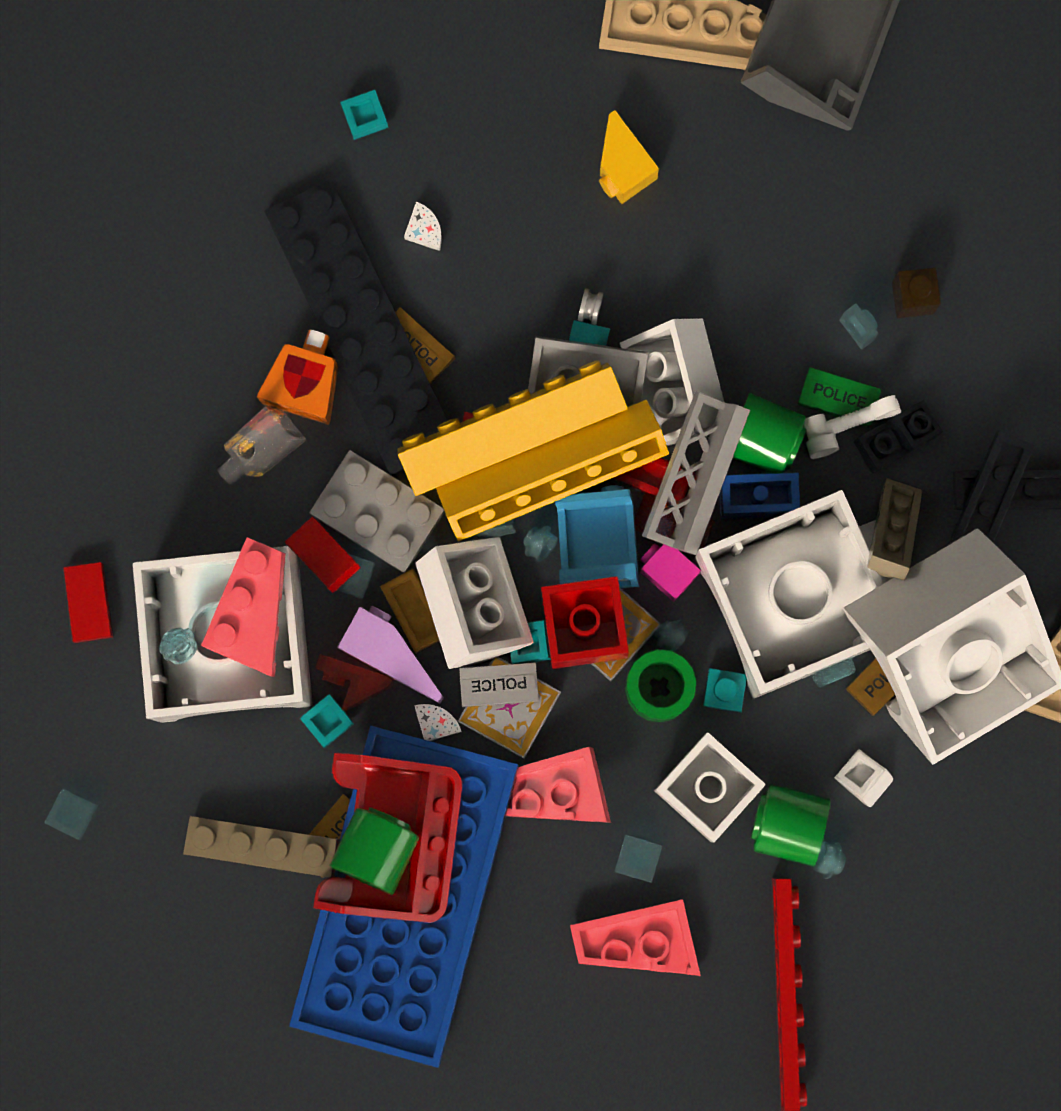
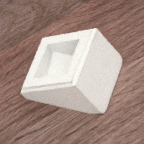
M860 749L854 753L834 777L868 807H871L893 781V777L887 769Z

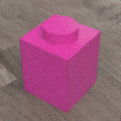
M655 543L640 559L645 564L640 573L673 602L680 597L701 572L679 550L664 544L659 547Z

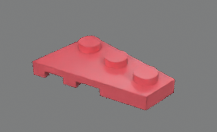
M246 538L203 639L202 647L266 675L275 677L276 641H278L279 637L278 614L279 603L282 600L286 553L254 539Z
M586 747L518 767L506 817L611 823L594 748Z
M683 899L570 925L579 964L701 976Z

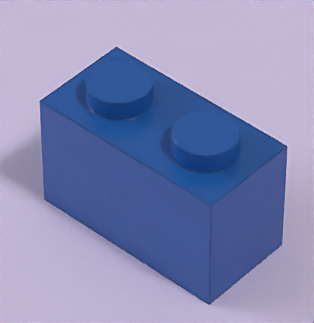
M799 473L726 475L719 493L720 520L776 518L800 508Z

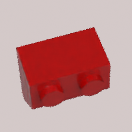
M618 576L541 587L552 669L628 658L629 649Z

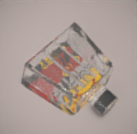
M265 406L224 444V449L230 457L217 467V471L230 485L244 474L260 477L307 439L284 411ZM255 447V452H254V455L252 456V451H253V448Z

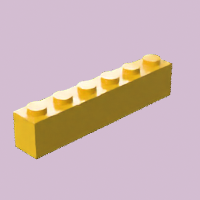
M599 360L590 362L578 368L580 374L566 379L564 375L556 376L543 383L544 389L530 394L529 389L522 390L509 396V403L495 408L494 404H489L473 411L474 417L460 423L459 419L455 418L437 426L439 431L427 437H424L423 433H418L402 441L403 447L398 448V456L415 496L627 410V405L609 363L601 365Z
M647 399L627 407L628 409L437 487V493L457 541L464 540L669 455L662 430Z

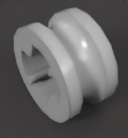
M585 288L578 321L583 322L584 319H589L591 324H597L603 292L599 291L597 294H592L590 289Z

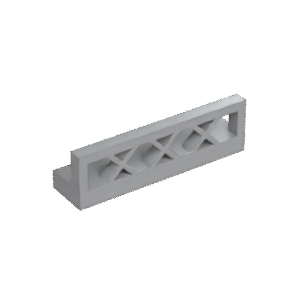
M695 392L642 534L643 537L677 550L697 555L750 412L749 409L736 404L722 402L700 392ZM703 403L718 409L714 424L704 430L698 419ZM699 440L703 454L700 461L689 466L685 451L689 444ZM685 476L690 487L687 497L676 502L671 491L674 481ZM670 512L673 513L677 523L672 538L656 533L661 517Z

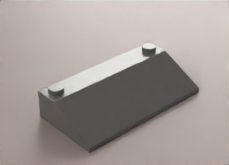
M772 0L740 83L771 103L841 129L851 130L900 0Z

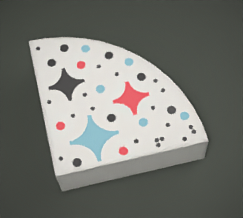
M416 202L404 238L405 240L440 251L442 235L439 222L430 209Z
M431 704L414 705L424 740L433 741L462 732L456 719L445 709Z

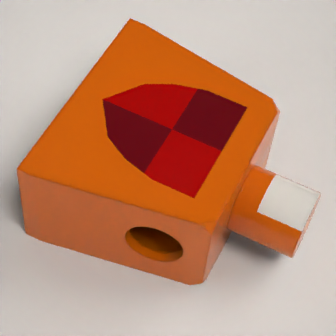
M308 330L303 348L285 344L258 392L257 398L261 404L329 425L338 374L336 360L324 355L330 337L315 330Z

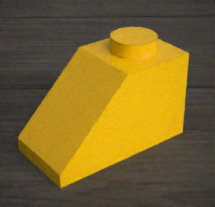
M614 110L608 117L600 168V176L602 178L599 179V183L610 198L616 196L620 203L623 204L657 180L659 168Z

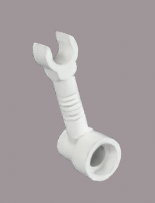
M895 395L882 398L870 404V406L859 409V411L856 410L855 412L845 414V416L842 415L826 421L824 414H817L806 418L804 427L807 429L806 433L809 439L806 445L810 458H821L837 452L839 446L836 434L845 431V429L848 430L849 428L859 426V424L862 425L863 423L892 417L901 413Z

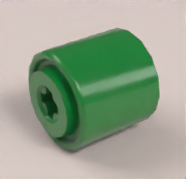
M749 393L744 408L749 409L750 412L732 459L767 474L783 473L785 469H790L807 430L803 427L806 417Z
M655 650L645 653L634 662L626 677L625 693L628 704L637 715L648 721L664 722L675 719L689 707L695 696L696 678L693 668L684 657L673 651ZM664 678L668 682L665 688L669 694L666 697L659 694L654 698L650 694L652 686L649 682L652 679L658 682Z
M769 784L766 794H761L754 819L751 839H755L753 850L758 853L815 866L825 834L831 799Z
M357 808L329 866L366 885L393 895L416 847L419 836L411 831L410 825L374 808H369L368 810Z

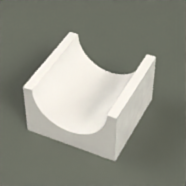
M843 490L701 548L693 560L694 564L701 570L700 574L709 585L730 629L745 670L747 687L752 699L871 650L848 619L843 607L884 583L880 574L867 568L870 551Z
M978 528L911 567L905 581L894 577L843 607L848 619L876 657L896 695L895 699L885 704L889 714L932 765L1061 689V671L1025 573Z
M288 546L273 547L286 553L282 600L279 603L278 614L279 637L278 641H276L275 677L266 675L201 646L241 551L133 563L147 719L164 723L177 721L181 718L219 712L313 706L299 559Z

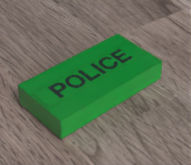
M809 367L798 405L835 417H841L877 402L882 389ZM872 421L865 424L863 423L862 425L869 427Z

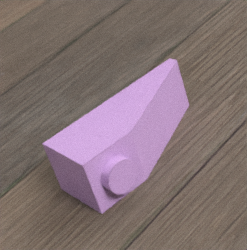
M371 606L369 611L359 607L338 648L441 704L444 697L397 629L389 623L392 616L374 606Z

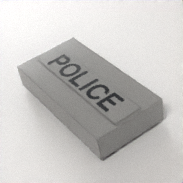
M536 663L459 668L462 707L539 702Z

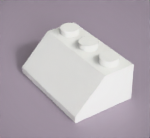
M703 318L672 319L620 342L621 348L648 352L641 401L647 399L662 430L667 446L676 444L695 392L703 393L724 402ZM704 403L698 416L703 430L714 424L718 409Z
M500 537L435 546L415 563L448 669L483 663L534 643Z

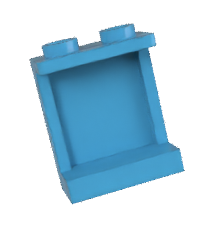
M611 485L601 488V492L586 493V490H582L555 501L558 512L561 569L559 570L560 584L618 576L619 588L640 587L634 504L631 491L624 489L622 486Z

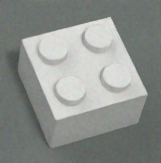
M707 732L654 791L703 836L714 843L766 784Z

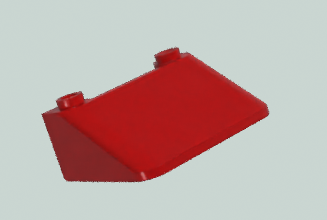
M334 753L332 764L333 777L340 786L357 789L355 809L362 808L368 810L369 808H374L410 825L411 831L419 836V840L393 895L375 889L347 875L345 878L329 877L318 885L313 908L340 914L428 923L439 920L444 915L448 903L462 793L460 775L453 768L367 755Z

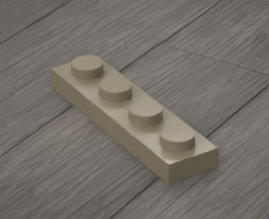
M886 478L881 491L867 568L876 571L881 576L895 577L904 581L906 579L911 564L922 496L921 489Z
M190 816L183 854L316 876L334 877L336 869L329 865L338 848L340 839Z

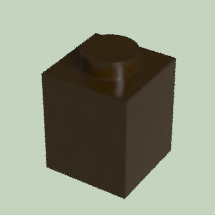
M936 267L899 271L893 279L892 288L896 318L932 315L941 305Z

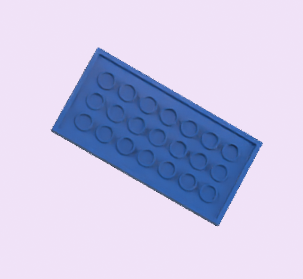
M370 726L363 755L450 767L456 770L461 777L462 793L447 908L439 920L431 923L340 914L320 910L289 1027L439 1068L519 765ZM353 789L340 841L354 813L357 789ZM335 870L334 877L345 878L346 875Z

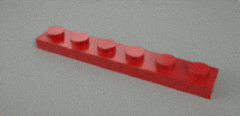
M772 878L781 1111H800V1107L807 1106L806 1083H799V1067H805L804 1043H798L797 1027L804 1026L803 1004H796V988H802L801 964H795L794 949L801 947L800 926L793 925V909H799L798 886H792L790 878Z

